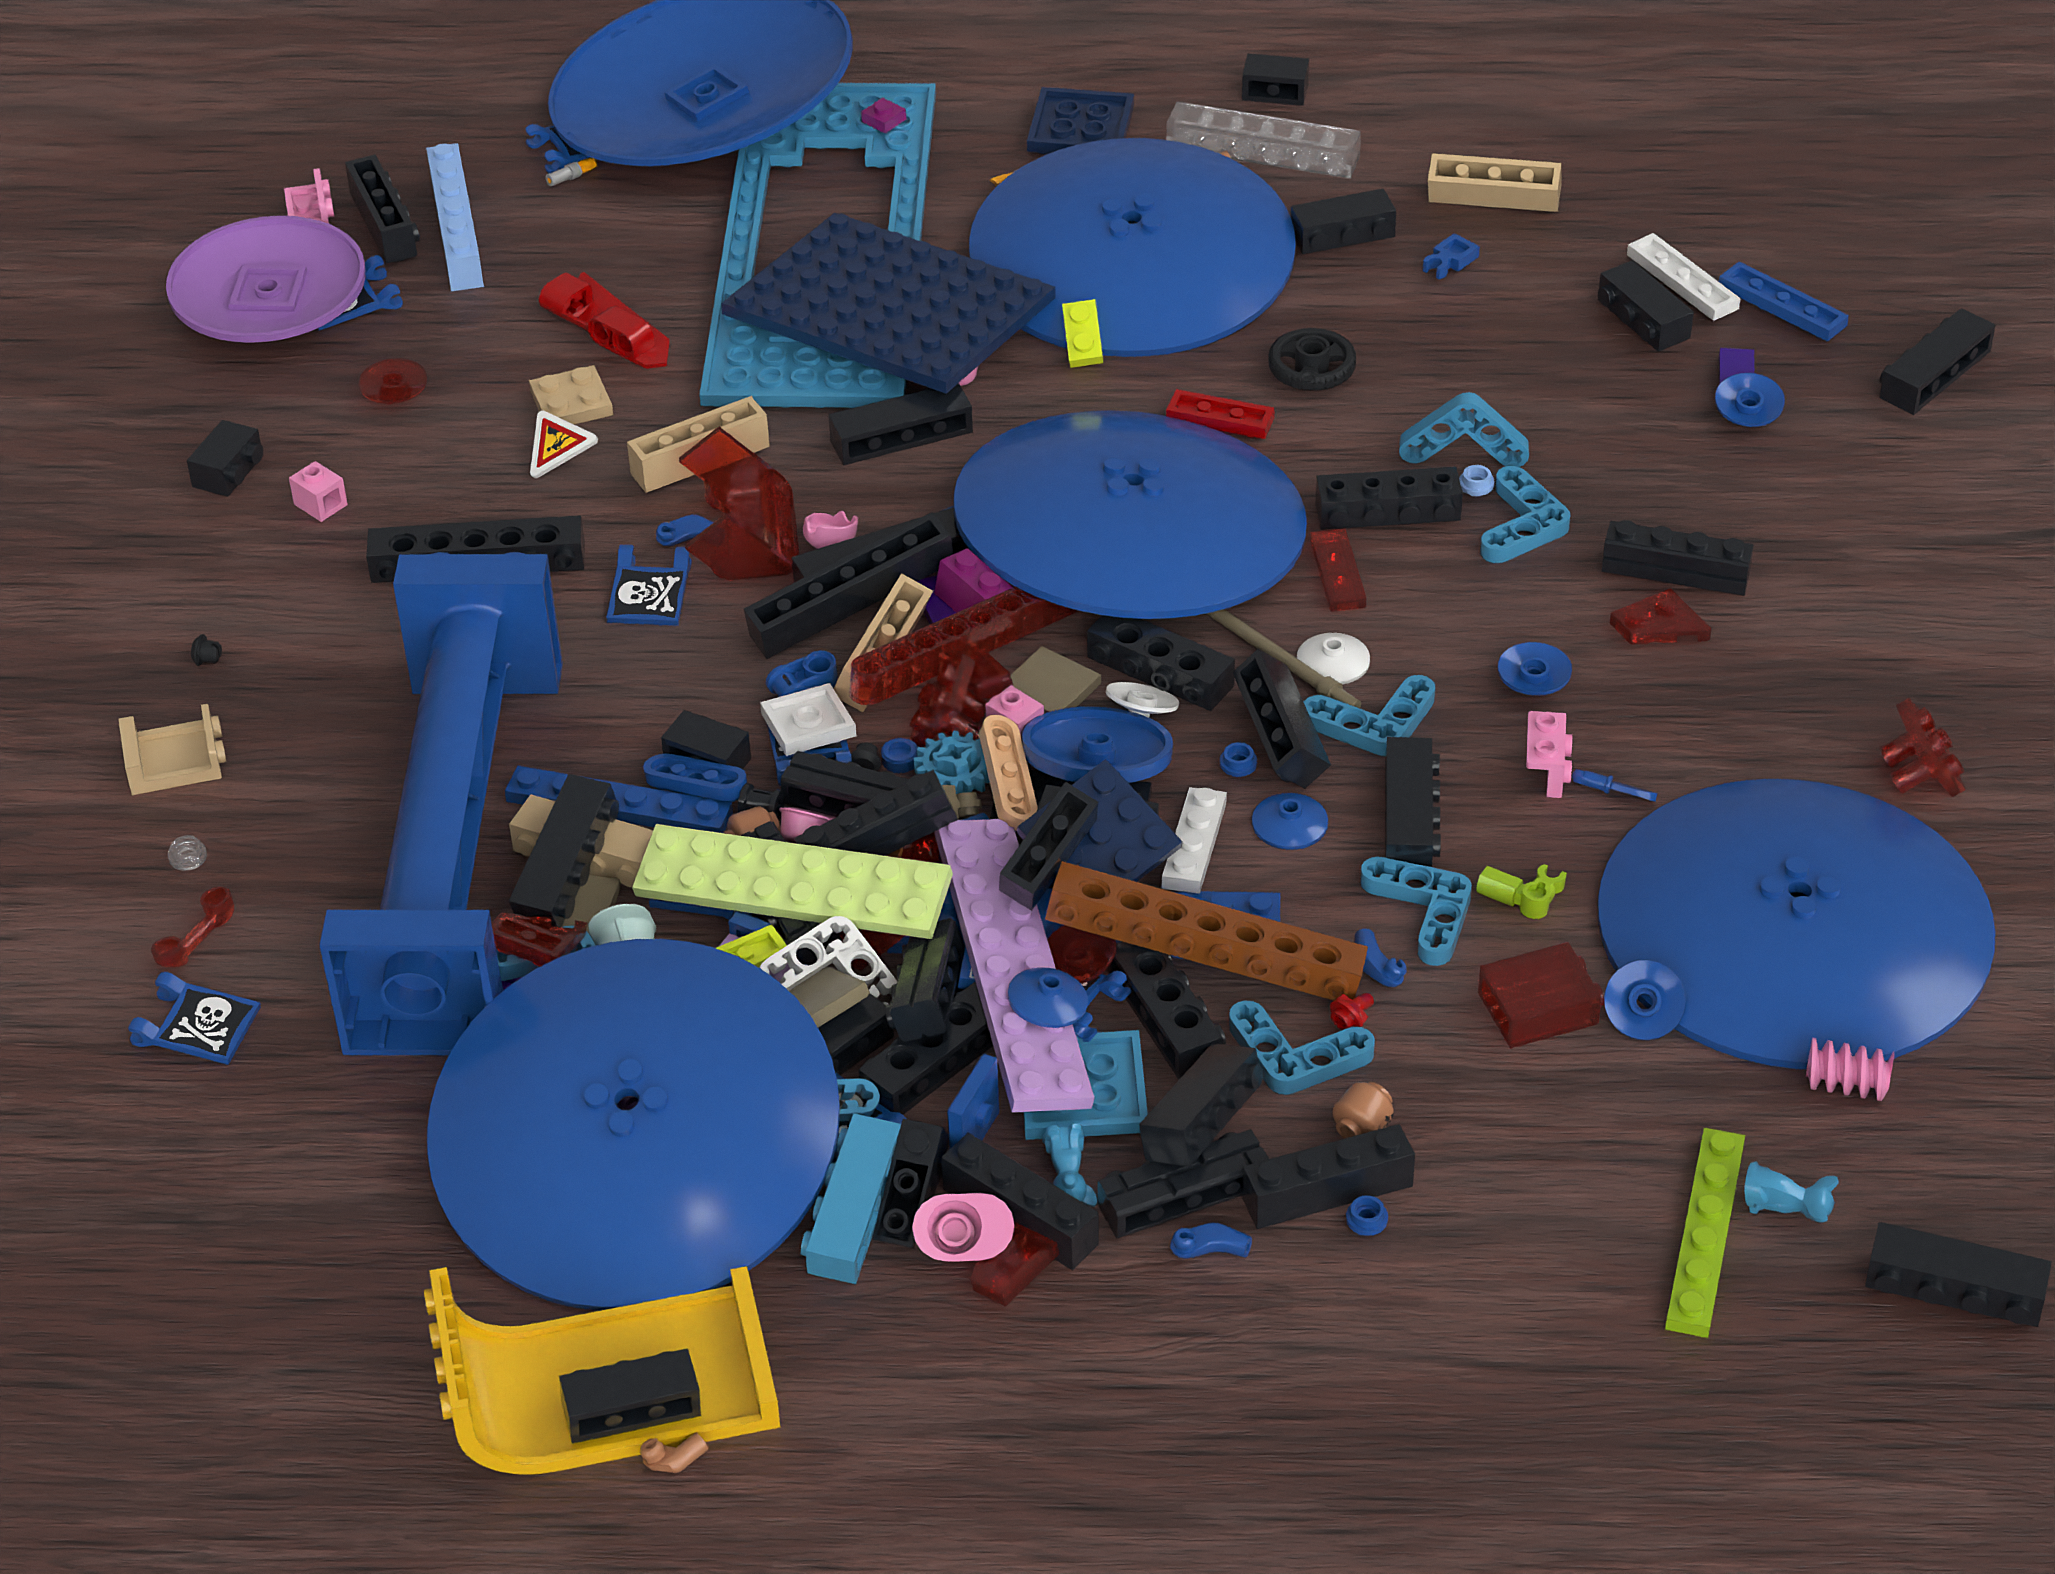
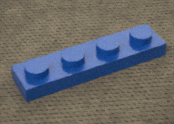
M1740 261L1719 276V283L1739 298L1827 342L1847 327L1849 315Z

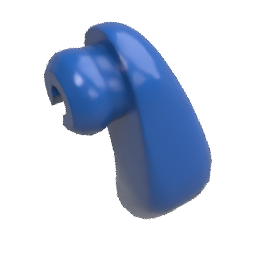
M691 514L671 522L661 523L656 529V539L663 546H673L691 539H704L720 544L724 539L726 530L724 527L702 516Z
M1369 929L1358 930L1355 933L1354 943L1368 946L1363 972L1384 986L1397 987L1401 985L1407 972L1405 963L1401 959L1396 963L1395 958L1388 959L1385 957L1377 944L1373 931Z
M1206 1223L1191 1229H1178L1173 1235L1170 1248L1173 1254L1183 1259L1213 1252L1229 1253L1246 1258L1252 1246V1237L1220 1223Z

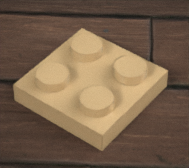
M594 365L529 380L530 391L539 412L544 410L573 425L613 415L612 403Z

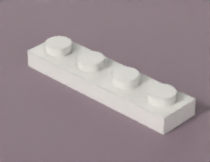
M1654 233L1628 244L1627 256L1713 321L1739 309L1740 298Z
M1189 787L1175 832L1181 839L1182 846L1167 858L1162 875V889L1200 894L1226 807L1227 792L1215 791L1210 788Z

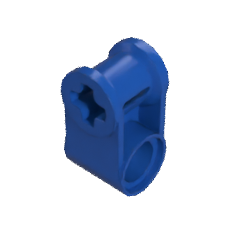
M818 650L811 652L805 657L774 668L768 674L765 684L768 690L778 697L828 683L834 689L838 680L836 659L833 654L827 651Z

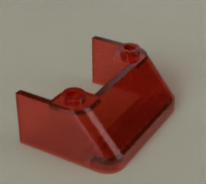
M720 426L679 457V462L704 481V497L707 503L713 509H719L724 513L722 517L685 544V549L709 566L716 576L730 581L787 576L793 572L792 557L799 555L792 488L783 475Z

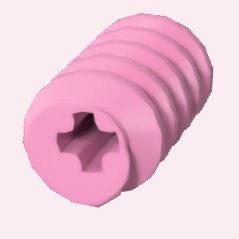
M1812 1037L1806 1077L1809 1078L1810 1087L1813 1090L1817 1089L1823 1079L1826 1083L1827 1092L1832 1093L1838 1082L1842 1083L1844 1095L1848 1096L1853 1087L1857 1085L1860 1098L1865 1099L1870 1089L1874 1088L1877 1101H1882L1889 1089L1895 1051H1893L1888 1061L1885 1062L1882 1049L1877 1048L1871 1059H1868L1865 1046H1860L1856 1054L1851 1056L1848 1043H1843L1839 1052L1835 1053L1833 1041L1827 1040L1822 1050H1818L1817 1040Z

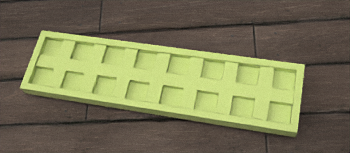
M656 824L632 889L637 897L823 923L834 916H843L848 918L857 929L932 939L953 872L951 865Z

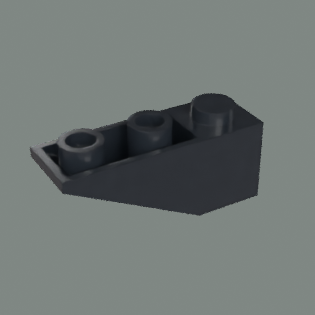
M902 1119L872 1237L873 1240L914 1248L916 1242L912 1226L915 1214L924 1202L934 1197L942 1176L941 1157L949 1148V1135L942 1126Z

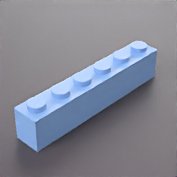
M444 143L433 147H426L451 292L484 287L458 143Z

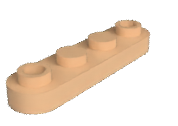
M990 715L985 718L982 724L979 738L996 812L1000 820L1006 822L1008 826L1014 827V830L1017 831L1021 823L1037 812L1038 806L1018 726L1005 716Z

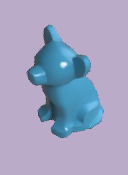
M1072 1123L1069 1127H1058L1057 1124L1046 1127V1132L1042 1135V1142L1045 1144L1046 1152L1051 1155L1053 1167L1058 1175L1054 1179L1053 1185L1088 1206H1096V1193L1086 1184L1082 1175L1078 1173L1081 1163V1151L1084 1150L1082 1125Z
M1751 1162L1745 1180V1201L1749 1206L1750 1213L1757 1214L1763 1209L1785 1214L1801 1211L1806 1218L1812 1221L1826 1222L1835 1204L1831 1191L1838 1185L1839 1181L1836 1176H1825L1820 1178L1814 1185L1805 1189L1783 1174L1775 1172L1768 1167L1760 1166L1758 1162Z

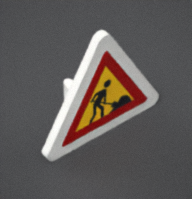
M544 410L538 412L530 470L531 476L537 479L598 442L597 436Z

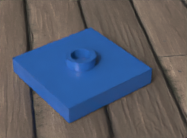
M987 1054L980 1057L948 1108L950 1149L968 1132L983 1140L1000 1111L996 1057Z

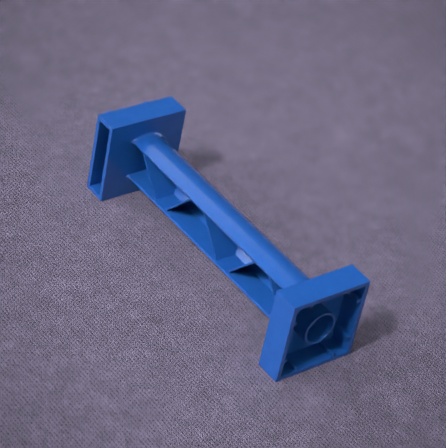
M437 552L430 555H399L393 587L412 693L421 694L380 910L326 911L319 946L343 1055H449L473 1019L490 1002H493L496 996L503 992L490 911L466 909L503 694H558L563 661L547 554H523L519 552L506 554H449Z

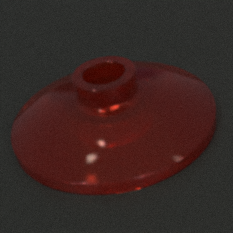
M402 358L386 359L374 363L365 369L359 378L361 393L367 399L382 404H395L410 400L420 394L427 384L425 369L417 362Z
M1066 925L1057 929L1047 939L1056 969L1073 976L1081 984L1089 982L1102 974L1113 961L1117 948L1115 938L1112 939Z

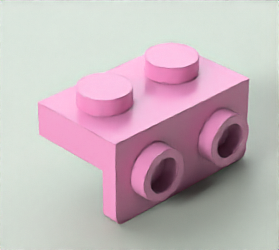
M320 168L313 169L315 184L284 188L288 216L310 218L328 224V217H334L328 179H321Z
M1530 711L1528 713L1526 767L1528 769L1547 770L1546 797L1562 798L1563 783L1571 782L1572 760H1565V757H1571L1572 734H1566V713Z

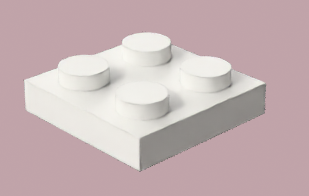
M830 683L760 702L761 714L786 756L795 754L797 751L805 752L857 736L856 724Z

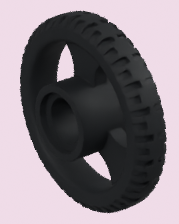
M1302 328L1287 332L1273 342L1269 350L1268 363L1273 375L1283 384L1300 390H1326L1336 387L1350 378L1356 367V352L1351 342L1336 332L1321 328ZM1280 357L1294 358L1295 371L1285 366ZM1329 362H1343L1338 368L1329 372Z

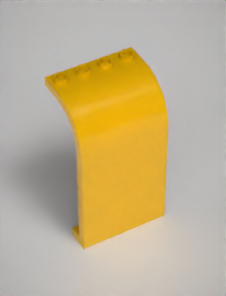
M747 1266L730 1269L732 1286L521 1326L491 1325L469 1317L460 1310L454 1301L447 1267L429 1270L432 1288L424 1289L428 1316L436 1314L437 1322L429 1323L433 1350L440 1348L442 1350V1357L434 1358L438 1384L447 1383L448 1392L439 1393L444 1420L453 1418L456 1437L461 1449L467 1456L482 1466L510 1474H544L641 1455L640 1448L649 1439L656 1438L665 1446L677 1447L695 1432L705 1442L780 1428L777 1396ZM688 1348L700 1389L701 1416L571 1443L561 1403L560 1375L569 1374L581 1369L588 1370L612 1365L623 1360H635L654 1356L665 1351H678Z

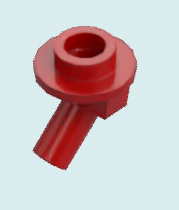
M1362 993L1351 1000L1348 996L1342 994L1330 1003V1016L1333 1023L1340 1030L1351 1027H1363L1369 1017L1364 1010L1374 1004L1373 996L1369 993Z

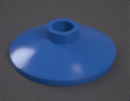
M1739 373L1726 378L1720 383L1715 394V404L1720 414L1732 423L1747 427H1757L1769 424L1780 416L1784 408L1785 397L1780 386L1772 379L1756 373Z
M1526 642L1514 645L1503 652L1498 661V674L1505 685L1519 693L1547 695L1559 691L1568 684L1572 675V664L1564 652L1552 645Z
M1281 793L1264 799L1256 806L1252 815V827L1255 834L1266 844L1279 849L1297 850L1309 847L1322 839L1328 828V815L1324 807L1309 796L1298 793Z
M1638 960L1622 966L1613 974L1605 990L1604 1004L1609 1020L1622 1034L1637 1040H1654L1665 1036L1678 1025L1685 1010L1686 997L1680 979L1670 968L1659 962ZM1642 995L1649 996L1653 1002L1652 1006L1648 1009H1641L1637 1005L1638 997Z
M1045 967L1027 969L1017 974L1009 984L1007 995L1010 1006L1022 1019L1037 1026L1061 1028L1072 1025L1084 1016L1088 1006L1087 992L1082 984L1073 976L1057 969Z

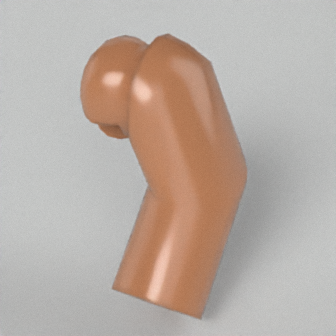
M695 1432L677 1447L665 1446L656 1438L649 1439L642 1444L640 1454L643 1457L644 1465L651 1470L679 1473L709 1450V1447L703 1438Z

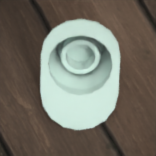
M620 904L606 908L593 916L588 924L589 933L595 945L632 939H654V933L656 932V925L650 912L645 907L637 904Z

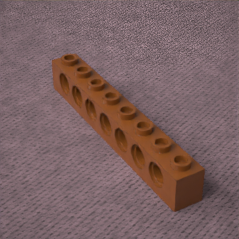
M1063 861L1061 862L1051 892L1045 920L1333 1001L1342 994H1345L1351 1000L1355 998L1368 946Z

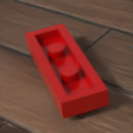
M1176 389L1166 409V416L1204 425L1218 431L1265 439L1275 418V408Z

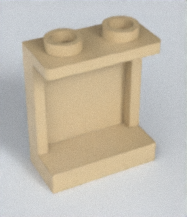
M208 703L201 705L202 720L137 732L133 716L118 719L125 770L132 795L222 778L220 763L227 761L223 741H216V738L222 737L219 716L211 717Z

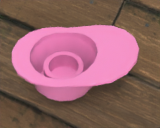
M780 807V833L784 840L796 843L795 837L802 835L809 827L820 826L836 817L807 809Z
M969 1193L944 1194L930 1198L916 1212L912 1229L915 1242L923 1253L932 1259L957 1262L981 1261L994 1258L1004 1251L1012 1240L1015 1225L1012 1212L1005 1202L994 1195Z

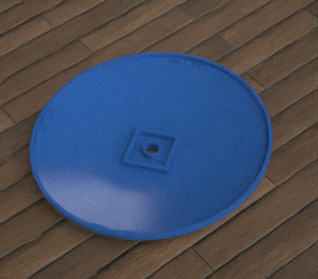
M656 0L607 24L590 36L567 58L555 76L549 92V114L555 130L570 147L591 158L609 163L631 166H664L723 155L749 146L783 130L814 109L829 95L843 77L850 63L853 51L850 25L845 14L831 0Z
M1118 138L1078 144L1057 150L1024 165L1004 179L988 195L976 214L969 237V258L982 260L986 264L1001 269H1008L1013 271V273L1031 279H1038L1043 283L1055 286V299L1027 322L1021 330L1043 341L1067 348L1062 304L1095 299L1103 356L1119 357L1156 356L1191 350L1220 340L1247 326L1266 311L1283 291L1294 266L1296 250L1295 230L1291 216L1277 193L1261 177L1237 161L1217 152L1182 142L1149 138ZM1129 221H1135V222H1138V223L1129 224L1128 222H1129Z
M1110 410L1067 413L1035 420L1010 429L983 445L971 456L962 468L956 481L953 499L955 522L963 541L971 552L999 577L1031 595L1054 604L1079 611L1122 618L1163 619L1196 616L1226 609L1250 600L1270 589L1293 568L1301 555L1307 527L1305 507L1296 487L1287 475L1262 453L1239 439L1204 425L1164 415L1135 411Z
M1756 779L1724 783L1697 790L1659 807L1635 825L1617 845L1604 870L1598 896V926L1601 940L1615 971L1630 962L1651 960L1667 966L1680 979L1685 991L1686 1004L1683 1016L1674 1028L1675 1030L1719 1052L1760 1064L1792 1069H1807L1812 1037L1817 1040L1818 1050H1822L1827 1040L1833 1041L1835 1053L1839 1052L1843 1043H1848L1851 1056L1856 1054L1860 1046H1865L1868 1059H1871L1877 1048L1882 1049L1884 1061L1890 1058L1893 1051H1895L1894 1058H1897L1937 1039L1952 1028L1971 1009L1980 996L1989 977L1995 951L1994 918L1988 897L1967 861L1949 842L1922 821L1894 805L1848 788L1812 781ZM1799 892L1806 896L1793 897L1791 893ZM1642 995L1638 997V1000L1647 1009L1652 1006L1653 1002L1649 996Z
M632 939L596 945L561 956L536 968L511 984L473 1019L460 1036L446 1059L437 1080L430 1105L427 1126V1155L431 1178L441 1207L452 1228L465 1246L486 1267L503 1280L524 1292L549 1302L578 1309L601 1311L716 1289L732 1281L730 1269L747 1266L749 1271L775 1251L798 1227L814 1204L825 1183L828 1168L833 1161L839 1135L840 1101L838 1083L825 1040L810 1014L790 991L759 967L736 955L714 947L688 941ZM634 1096L639 1099L638 1104L630 1110L617 1108L618 1102L624 1097Z

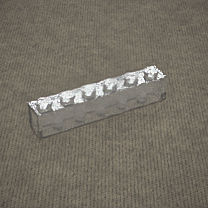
M1178 101L1167 121V140L1199 146L1217 153L1227 151L1233 160L1351 179L1360 158L1361 131Z

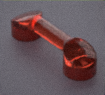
M214 887L202 894L200 903L205 917L182 940L175 936H167L153 944L151 953L156 964L163 967H179L187 964L189 961L187 956L216 927H220L230 920L234 912V901L228 888Z

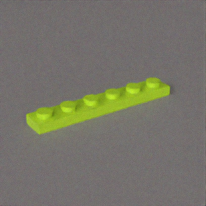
M1704 1128L1665 1330L1705 1338L1709 1337L1746 1135Z

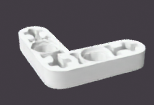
M834 916L827 919L767 958L759 967L767 974H769V970L776 974L783 970L788 963L790 970L785 972L780 981L788 991L831 963L834 964L838 971L865 981L867 986L876 977H879L878 984L876 986L873 984L869 989V992L876 998L879 997L880 993L882 995L889 993L892 995L891 987L897 984V980L857 927L848 918L843 916ZM832 929L836 933L841 931L845 933L846 936L843 939V943L837 939L828 944L825 950L823 943L829 939ZM800 948L811 949L817 956V962L813 965L801 964L796 958V951ZM857 958L866 960L871 966V974L867 976L856 975L851 968V962Z

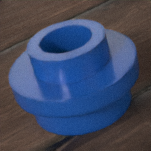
M1240 742L1232 743L1221 754L1220 767L1228 775L1235 777L1247 776L1255 771L1257 756L1249 745Z
M1361 1196L1356 1198L1348 1207L1346 1223L1357 1234L1365 1236L1376 1235L1386 1228L1388 1212L1378 1198Z

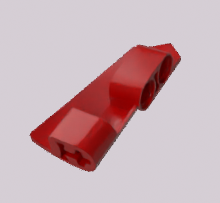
M565 272L548 282L541 290L539 305L543 309L588 331L592 340L598 345L645 369L667 367L670 339L621 302L587 273L582 272L577 278Z

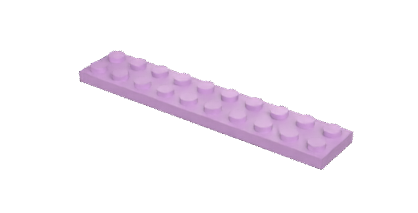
M1000 819L957 820L949 823V825L935 831L934 834L943 864L951 865L953 872L949 888L1011 1111L1032 1112L1092 1109L1094 1094L1073 1024L1061 1028H1047L1034 1025L1017 1015L1008 1001L1009 984L1017 974L1037 967L1056 969L1037 904L1031 911L999 891L1000 872L1019 847L1014 827L1008 826L1006 822Z

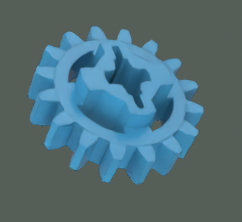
M958 730L953 731L951 737H946L941 732L938 733V741L928 738L925 740L926 748H917V757L914 758L916 775L925 774L934 769L941 785H955L956 794L972 792L974 789L984 792L985 783H990L980 739L974 741L973 733L971 732L967 733L965 737H959Z

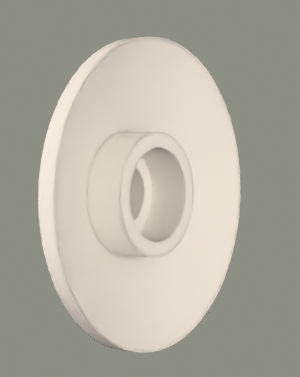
M1342 633L1315 635L1303 642L1297 652V659L1324 677L1331 676L1342 685L1361 678L1367 672L1370 665V654L1367 647L1358 639Z
M1115 682L1107 685L1106 688L1107 696L1117 704L1127 708L1130 712L1138 713L1148 718L1150 714H1163L1175 711L1179 706V700L1172 694L1144 684Z

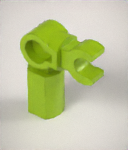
M1543 864L1538 868L1536 878L1532 882L1523 884V880L1486 866L1480 874L1476 891L1481 895L1512 907L1514 904H1517L1524 916L1531 919H1540L1547 915L1549 905L1555 894L1563 891L1567 872L1562 871L1555 878L1548 877V865Z

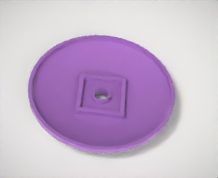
M266 216L246 219L222 226L191 243L173 262L166 279V291L172 311L191 329L220 340L246 343L268 342L310 332L341 315L360 294L365 282L366 269L359 246L348 234L339 228L319 220L298 216Z

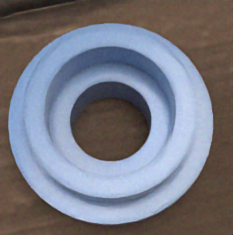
M1482 465L1468 466L1459 478L1462 491L1471 496L1478 497L1488 494L1494 488V478L1491 475V471Z

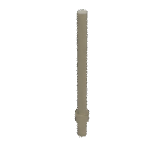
M1222 609L1205 613L1255 648L1262 650L1287 665L1290 672L1317 689L1318 695L1327 696L1357 708L1361 707V701L1343 690L1342 684L1331 676L1324 677L1227 610Z

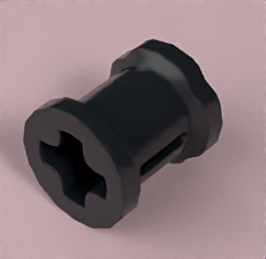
M746 783L741 789L738 800V813L761 806L768 813L773 811L779 821L781 819L779 809L785 806V792L776 789L774 792L756 789L753 784Z

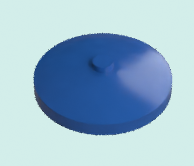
M1108 707L1059 709L1034 718L1025 726L1022 733V744L1026 760L1033 767L1048 775L1072 782L1078 781L1105 759L1128 783L1144 780L1159 774L1168 767L1172 760L1173 739L1169 731L1151 718L1121 709Z

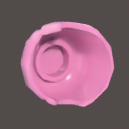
M839 511L834 516L826 513H812L805 517L803 524L804 537L815 549L855 538L858 517L853 516L852 520L849 521L844 511Z

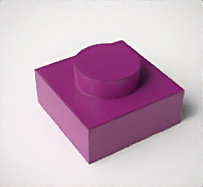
M882 97L861 111L862 122L883 133H887L906 120V109Z

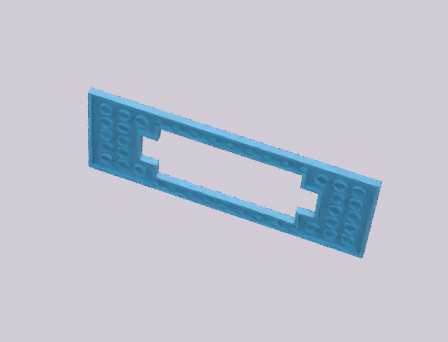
M838 83L823 101L802 118L761 141L739 149L700 388V406L722 407L752 396L757 404L762 407L855 408L905 395L906 379L722 315L721 303L754 277L770 166L787 168L802 166L805 148H866L865 167H895L888 231L898 232L903 236L921 241L936 84ZM882 97L906 109V120L887 133H883L863 123L861 111Z

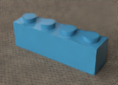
M853 1113L848 1129H841L837 1142L839 1156L836 1163L832 1162L828 1168L825 1186H827L825 1196H818L813 1210V1221H815L813 1230L805 1232L801 1244V1255L806 1256L807 1274L852 1284L857 1283L874 1233L901 1127L900 1123Z

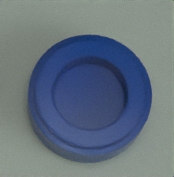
M906 738L889 740L881 749L882 765L893 773H906L913 770L918 746L915 742Z

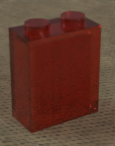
M1569 942L1480 966L1478 994L1510 1049L1599 1024L1600 1008L1604 1005L1602 989L1598 983L1592 982L1587 973L1584 959L1580 955L1577 956Z

